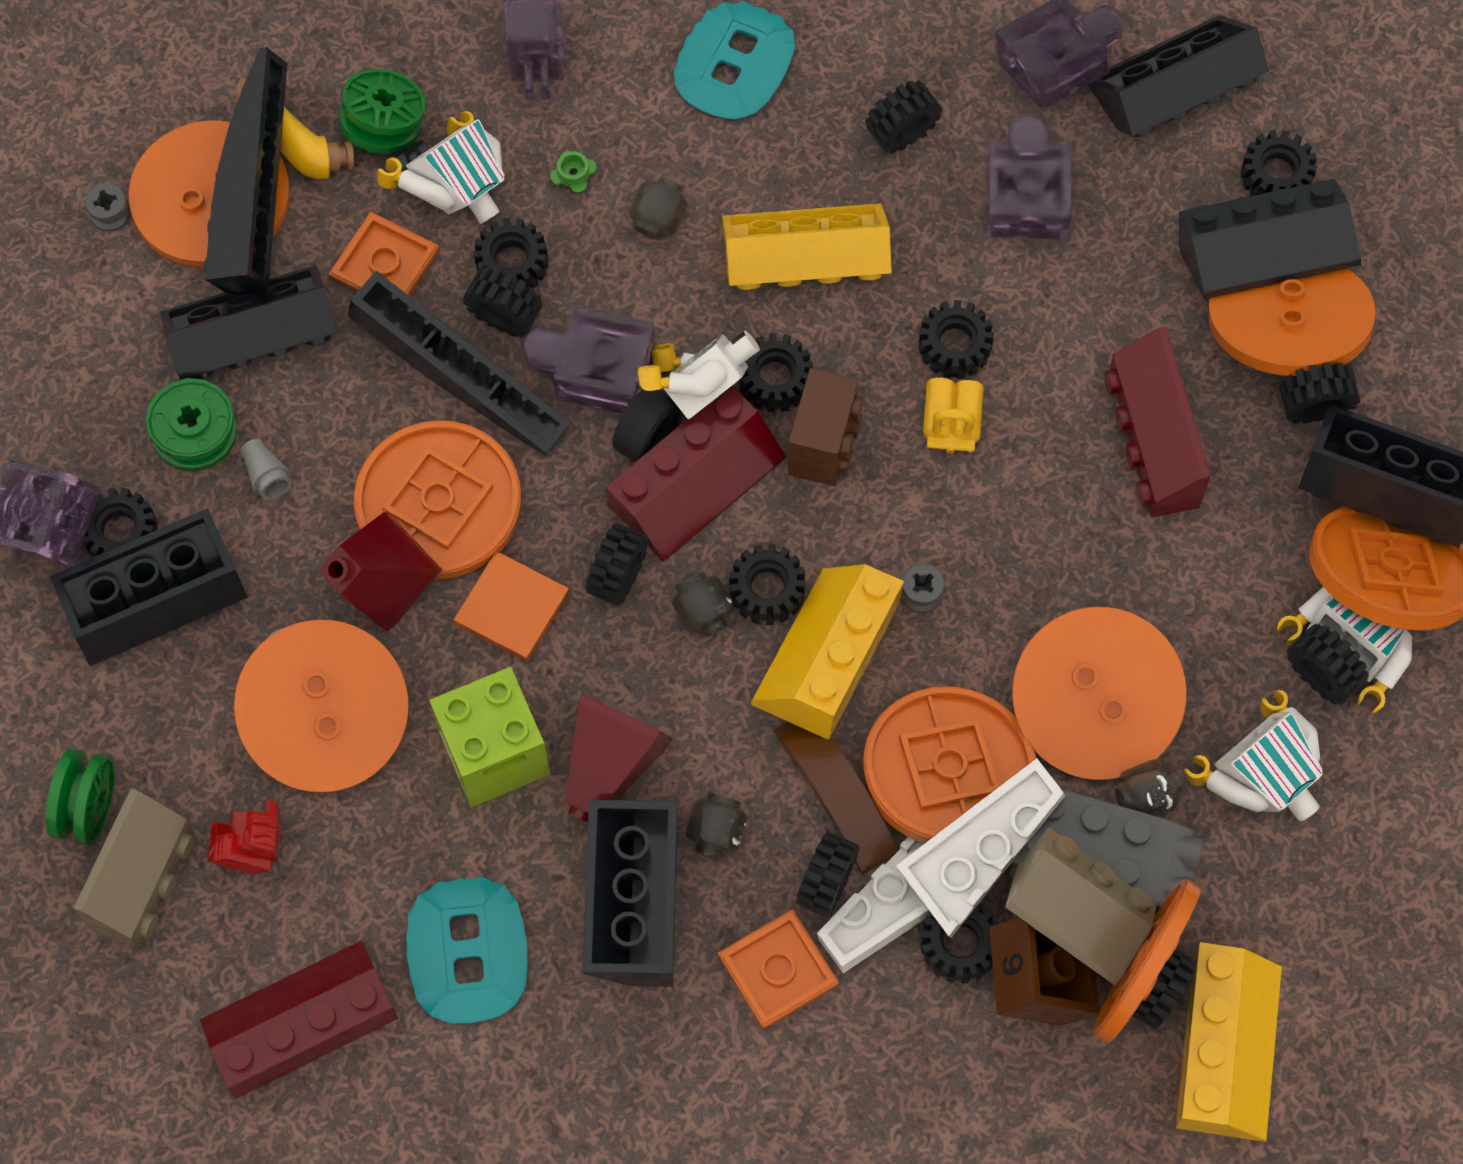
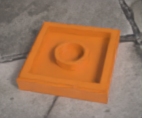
M370 211L328 275L331 280L358 292L373 273L378 271L408 296H411L440 252V246Z
M496 552L453 619L454 625L528 662L570 594L568 587Z
M793 909L717 953L718 958L763 1030L839 986L837 978Z

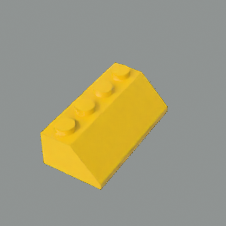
M881 203L722 216L729 286L737 285L739 289L751 290L759 288L761 283L777 282L779 286L790 287L801 284V280L817 279L820 283H836L841 281L842 277L858 276L861 280H876L881 278L882 274L892 273L890 226Z
M866 564L823 568L755 693L751 705L829 740L891 622L900 602L904 581Z
M1199 942L1193 954V959L1197 963L1190 981L1176 1129L1266 1142L1282 966L1243 948Z

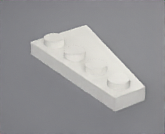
M1036 758L896 865L950 938H952L1062 801L1065 794Z
M907 837L900 844V850L885 865L882 864L871 875L870 882L859 893H854L817 933L818 940L843 973L925 920L927 916H931L932 913L896 867L897 864L924 845V843Z

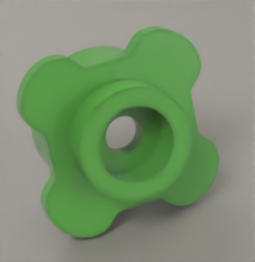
M566 151L560 155L557 161V169L551 171L550 179L554 185H565L571 188L573 193L580 194L587 189L586 182L590 175L596 173L597 166L593 160H587L582 153ZM576 170L577 173L575 175L570 174V171Z

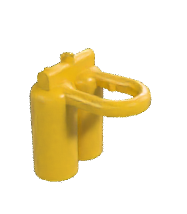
M932 378L926 382L923 435L927 439V448L945 449L947 454H954L955 450L968 451L969 453L974 452L975 443L978 442L981 436L983 384L973 380H963L954 383L946 378Z

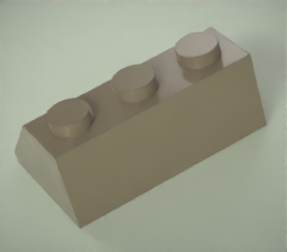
M133 788L130 789L73 909L90 931L139 949L143 938L149 940L155 932L158 924V915L155 914L162 899L168 900L172 895L177 882V876L174 875L180 859L187 860L195 844V836L192 835L194 830L186 818Z
M1048 828L1018 862L1005 907L1113 985H1116L1150 932L1157 904L1152 902V899L1144 890L1138 887H1131L1117 877L1109 865L1102 861H1095L1081 851L1077 843L1070 837L1059 835L1051 828Z

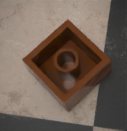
M809 369L788 442V475L835 487L839 474L847 475L853 452L851 451L853 438L857 439L863 418L861 411L864 397L858 396L859 380L816 369Z
M1020 917L990 927L997 1015L1053 1025H1065L1099 1014L1094 970Z

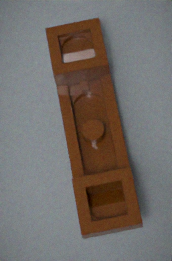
M790 722L776 728L774 733L795 767L798 766L840 833V837L860 845L855 861L860 872L864 874L892 858L899 849L869 793L833 737L831 736L828 740Z

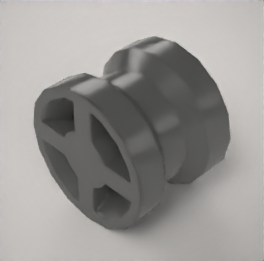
M101 183L92 187L87 193L85 206L95 227L101 231L112 232L123 228L129 221L130 207L120 187L111 183Z
M921 563L910 567L903 576L902 602L913 612L921 614L931 612L942 601L945 584L943 575L936 567L930 564ZM916 582H918V583H926V582H927L928 584H926L925 586H924V585L918 586V585L916 584Z

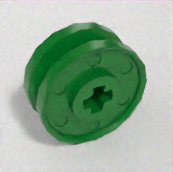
M384 69L360 71L350 77L343 87L342 103L339 106L338 126L345 138L356 147L368 152L392 154L397 149L406 150L414 144L420 135L421 120L425 112V97L418 85L408 77L395 71Z
M187 378L172 382L158 391L148 405L146 424L154 450L164 463L177 470L197 472L212 468L225 459L235 445L238 428L230 399L220 387L206 380ZM195 421L197 425L189 428L187 424Z
M67 749L62 755L54 771L46 804V830L51 838L63 840L73 831L77 843L88 846L94 844L99 838L114 792L115 765L111 756L96 754L88 763L87 755L80 749Z

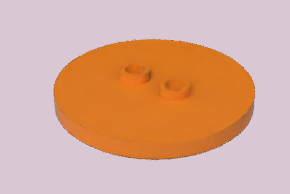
M209 120L178 127L155 141L145 151L135 166L128 192L131 215L145 242L169 260L187 266L204 267L209 237L207 224L211 215V204L218 165L230 122ZM281 156L279 159L273 236L281 227L290 203V183Z
M1345 268L1210 297L1208 322L1217 343L1234 359L1266 373L1296 376L1295 371L1303 369L1306 372L1309 370V366L1312 365L1322 367L1323 363H1331V366H1333L1337 362L1345 365L1356 358L1365 349L1372 337L1376 309L1373 296L1365 283L1355 273Z
M455 421L421 422L405 427L387 437L371 452L358 474L354 490V511L359 529H362L381 513L389 512L443 569L434 580L466 575L486 565L496 552L500 553L513 536L518 525L522 507V493L518 473L505 449L485 432L473 426Z
M1347 506L1330 512L1318 523L1309 545V560L1312 570L1327 592L1348 609L1374 622L1406 630L1439 629L1463 618L1462 543L1460 548L1447 543H1440L1412 530L1396 527L1385 520L1366 513L1356 512Z
M1088 607L1073 610L1055 618L1034 635L1018 661L1013 680L1012 698L1018 725L1025 739L1030 741L1031 746L1034 747L1035 752L1041 758L1067 774L1085 779L1106 780L1124 777L1145 768L1167 749L1182 723L1187 690L1184 671L1179 657L1167 638L1156 627L1143 618L1121 609Z
M309 620L277 631L261 643L252 653L237 683L234 713L241 742L251 759L261 770L288 787L307 792L325 793L353 787L373 776L389 761L403 737L408 718L409 704L403 674L394 657L381 642L366 631L344 622Z
M950 686L932 687L915 691L898 699L878 717L869 732L865 744L863 778L866 790L881 816L897 831L925 844L1034 761L1036 755L1030 741L1025 739L1016 716L998 701L970 689Z
M1187 878L1182 879L1165 899L1154 916L1150 932L1124 975L1110 989L1095 1020L1092 1030L1094 1036L1107 1044L1110 1043L1126 1025L1141 1001H1145L1158 979V974L1176 949L1180 936L1197 904L1201 893L1199 885Z

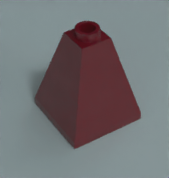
M383 512L340 544L318 571L340 595L384 630L389 631L400 621L443 569L389 512Z
M582 694L578 703L565 802L571 805L568 813L588 822L589 800H619L664 752L673 738L656 728Z

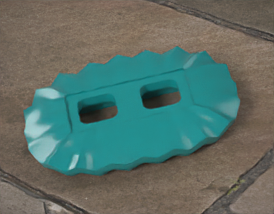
M745 1L736 4L722 2L715 9H708L702 20L695 24L692 33L686 37L684 47L679 52L677 65L674 68L675 85L678 92L687 103L714 117L738 120L756 114L769 102L787 72L796 46L793 29L785 24L780 15L771 14L764 8L754 7ZM736 33H743L757 40L751 53L744 54L729 47V43ZM724 63L741 71L734 84L728 85L712 78V74L718 64Z
M484 877L473 879L459 878L451 882H437L431 889L418 895L413 908L408 913L406 957L415 997L430 1016L448 1023H476L497 1018L516 1005L526 986L528 965L527 939L518 901L505 885L492 882ZM468 915L478 917L480 933L477 938L455 941L451 938V919ZM480 958L483 961V979L479 982L457 983L454 971L455 962L461 959Z

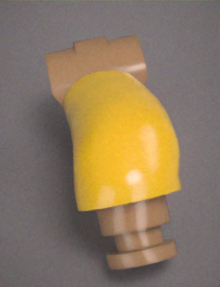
M242 77L237 85V102L246 81ZM284 106L280 151L294 168L305 177L319 180L329 179V172L340 171V166H345L347 171L354 170V153L350 141H344L343 146H338L337 142L327 143L324 135L318 136L306 128Z

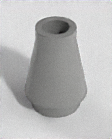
M252 439L241 447L240 453L244 458L255 494L262 496L265 500H275L290 490L292 486L290 479L291 471L264 445L262 440Z

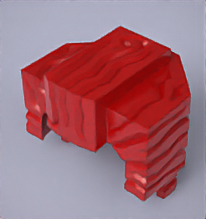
M267 801L264 813L257 811L248 813L233 811L231 812L232 818L228 825L221 822L211 824V843L209 844L210 850L208 851L209 858L207 862L254 875L269 871L271 863L278 861V846L280 845L282 826L279 822L280 808L277 802Z

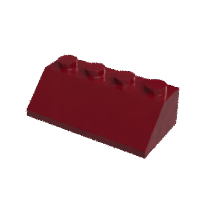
M1160 327L1114 353L1110 368L1104 374L1109 395L1116 394L1119 407L1115 408L1118 429L1120 432L1126 431L1130 444H1126V457L1129 467L1131 469L1137 468L1140 481L1136 483L1137 496L1141 506L1148 505L1151 518L1200 508L1211 477L1167 327Z
M731 386L689 420L686 419L605 487L607 506L630 529L648 536V547L664 562L786 459V455L759 412Z
M359 941L200 1019V1023L227 1088L237 1099L399 1018L362 941Z

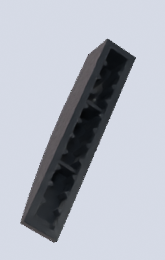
M268 47L259 49L234 110L218 165L211 204V215L207 224L209 237L207 257L204 261L205 280L226 294L269 288L288 63Z
M378 271L373 273L350 300L349 318L428 379L540 453L546 455L571 425V422Z

